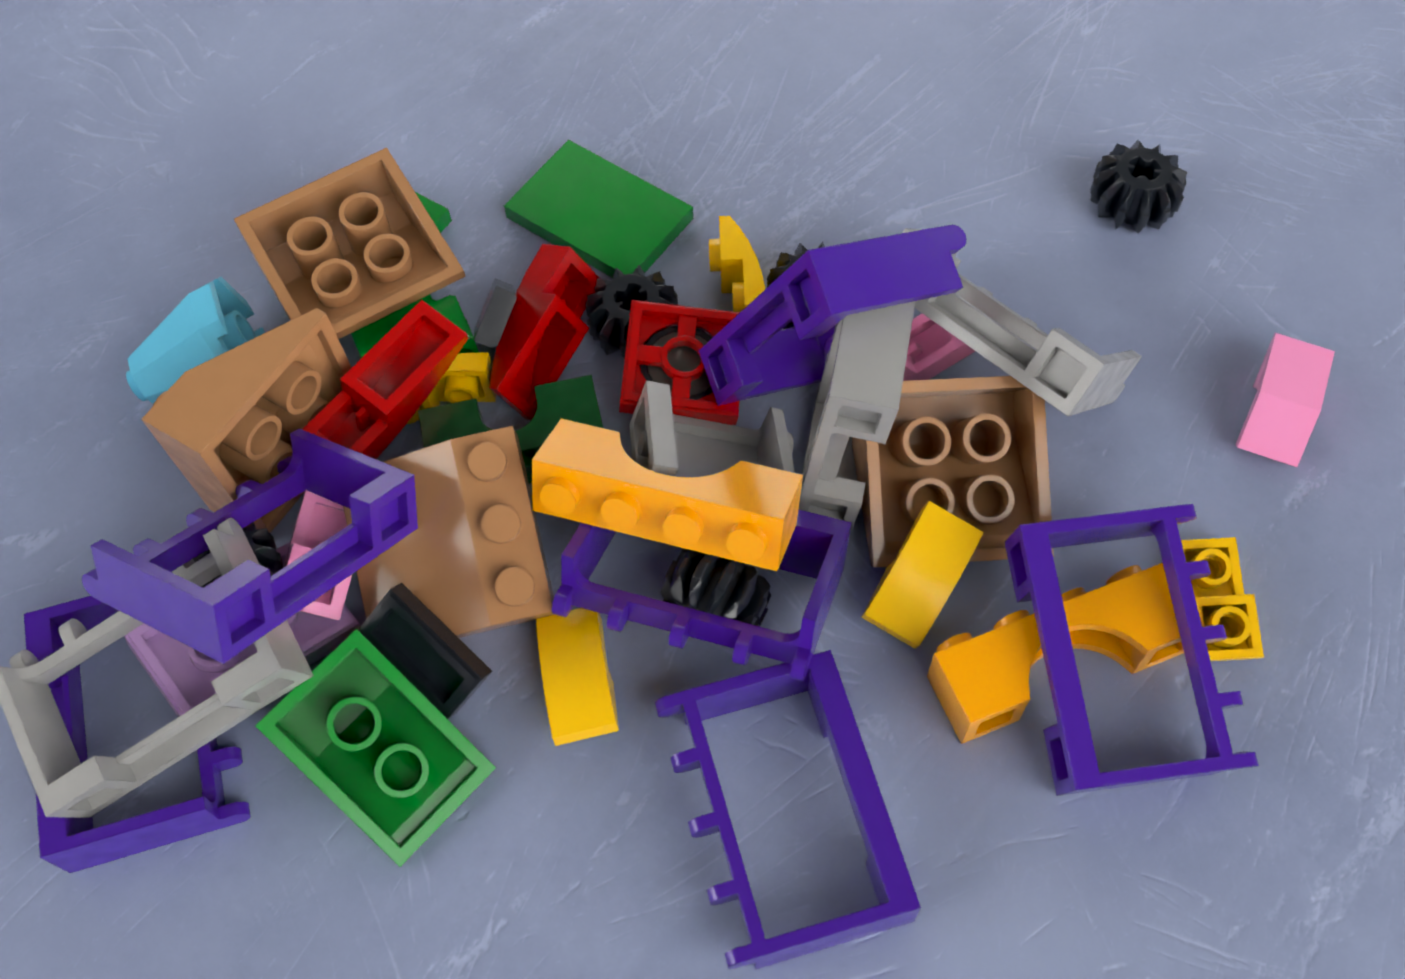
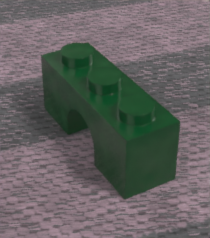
M592 374L534 386L537 399L535 416L526 426L515 431L519 438L529 484L532 483V458L561 418L603 428ZM476 398L418 410L423 448L450 439L492 430L485 425Z

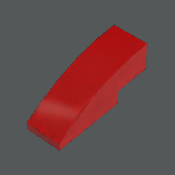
M542 244L516 291L517 299L496 348L489 388L522 417L530 421L537 411L534 386L558 381L589 330V327L580 317L586 309L587 295L595 293L597 278L600 277L568 246Z
M421 300L340 378L342 391L302 430L377 459L430 395L468 340V334L425 301Z

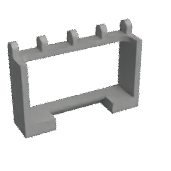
M905 228L904 231H903V233L912 232V231H917V230H923V229ZM955 253L951 256L957 269L961 260L955 257ZM959 274L963 288L958 292L915 302V309L1068 417L1113 403L1125 387L1124 381L1142 357L1134 350L1100 356L1061 328H1054L1049 334H1046L1037 327L1035 322L1029 318H1023L995 299L990 291L984 287L976 286L961 274Z
M916 301L847 315L835 325L831 347L827 354L824 372L819 383L802 470L803 480L799 510L852 522L850 529L852 531L862 505L865 482L857 481L852 437L886 444L899 410Z
M228 518L220 523L217 529H213L203 535L210 553L197 562H194L193 559L175 569L173 573L196 585L203 586L220 574L223 576L248 559L257 564L259 562L241 526L233 518ZM118 611L87 631L80 621L72 618L59 626V634L64 647L40 662L28 650H22L10 658L11 668L0 666V704L45 816L90 818L314 676L287 620L254 642L258 652L211 681L216 694L118 756H93L82 764L48 684L143 623Z

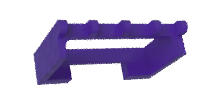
M952 224L806 251L699 350L717 405H724L821 382L835 325L847 315L952 294L961 290L963 285L951 255L966 245L967 238L965 232L959 226ZM793 321L795 326L794 328L781 330L788 323Z
M297 429L290 433L292 456L283 459L277 465L279 475L263 484L253 480L243 482L236 487L238 499L214 513L203 508H198L186 516L188 528L160 544L147 538L134 545L133 553L104 539L90 545L95 568L82 576V584L85 590L97 600L224 664L418 529L414 474L302 429ZM305 490L351 509L352 523L272 576H270L268 568L249 559L204 588L172 573L175 569L209 549L203 535L213 529H217V526L223 521L233 518L243 529Z
M1193 504L1022 524L1004 542L1017 603L1032 601L1055 709L1057 723L1044 729L1043 733L1056 796L1207 776L1224 771L1259 766L1255 752L1242 751L1233 754L1222 709L1244 704L1240 691L1218 693L1206 644L1225 640L1227 636L1224 625L1202 627L1191 580L1211 575L1206 560L1186 562L1177 524L1187 523L1197 518ZM1155 535L1205 738L1206 756L1205 759L1100 773L1051 548Z
M798 509L797 524L779 569L817 580L802 617L801 629L795 633H782L589 581L616 531L580 523L561 554V585L553 599L552 614L567 617L573 606L608 615L607 629L621 632L627 620L670 631L669 645L683 649L688 637L733 648L732 662L746 666L751 653L791 664L790 678L804 681L844 570L852 522Z
M87 596L25 613L26 650L33 653L38 662L64 647L59 634V626L72 618L77 619L89 631L119 610L92 596ZM79 664L49 683L48 686L51 688L53 698L82 764L88 760ZM216 737L197 749L202 797L97 828L93 826V816L90 818L46 817L36 794L40 858L68 873H73L249 820L251 814L248 802H234L225 805L221 771L235 768L243 763L241 748L225 747L218 749Z
M831 650L813 655L804 681L790 678L791 664L785 662L666 695L655 701L657 714L661 718L683 714L694 748L678 752L670 757L673 772L684 773L700 768L712 808V813L698 816L688 822L691 836L699 838L718 832L732 880L707 889L710 905H720L738 899L750 944L735 947L724 953L728 969H736L753 963L756 969H760L914 922L921 910ZM808 691L822 736L829 739L868 854L865 863L879 905L765 939L702 721Z

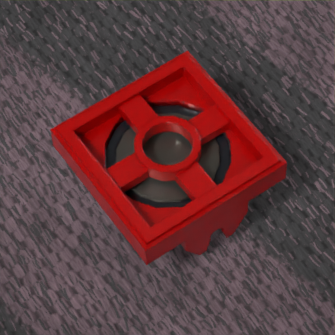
M631 300L619 412L634 414L646 380L670 385L673 414L727 425H736L739 417L740 401L717 405L699 350L740 312Z

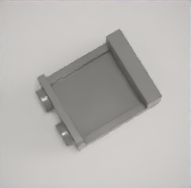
M646 380L629 424L632 460L639 465L664 475L701 477L722 472L742 460L795 473L792 459L793 436L787 432L782 409L770 407L761 427L756 430L676 415L672 411L670 385Z

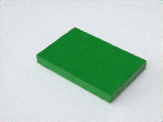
M568 140L504 205L508 219L553 245L571 247L585 263L613 278L616 267L624 275L632 274L638 265L646 272L694 219L693 206L571 140Z

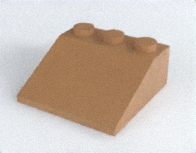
M387 147L234 218L248 248L289 320L318 308L327 314L338 339L466 277L460 263Z
M315 308L184 372L169 390L163 392L156 399L152 408L141 420L208 508L215 512L238 499L236 487L243 482L253 480L263 484L279 475L278 463L292 456L290 433L297 429H303L342 391L340 378L352 367L327 314ZM304 491L254 521L256 530L267 528L268 532L271 533L304 494Z
M1011 376L903 381L899 410L886 444L852 437L857 481L865 482L861 506L870 564L873 568L887 567L896 558L921 508L928 501L984 532L969 562L1008 560L1004 542L1019 525L1052 521L1045 400Z
M513 426L450 439L384 461L386 464L414 474L418 529L356 571L366 619L387 592L400 583H403L458 638L553 615V590L535 511H532V496L520 442ZM343 506L348 526L352 523L351 509Z

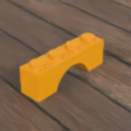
M561 418L532 458V511L778 571L797 524L803 475L742 460L722 472L708 476L676 477L664 475L649 470L632 460L622 447L620 432Z
M1163 563L1142 570L1139 565H1133L1115 573L1106 581L1105 586L1090 592H1086L1083 587H1078L1061 594L1073 649H1086L1108 656L1122 665L1131 674L1184 653ZM1027 610L1013 612L1000 619L994 625V630L974 638L971 633H961L945 640L936 648L927 678L961 744L1020 720L1030 701V668L1043 658L1035 614L1030 615Z

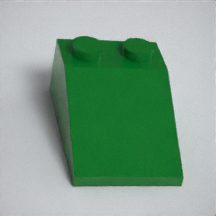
M356 629L312 671L314 676L295 687L255 727L401 867L496 767Z

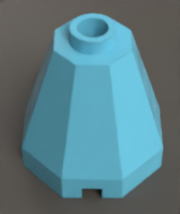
M219 277L189 293L127 358L130 368L126 372L127 382L133 393L140 400H149L154 404L156 399L163 392L169 390L184 372L266 332L263 327L253 331L251 325L246 320L255 315L248 302L227 281Z

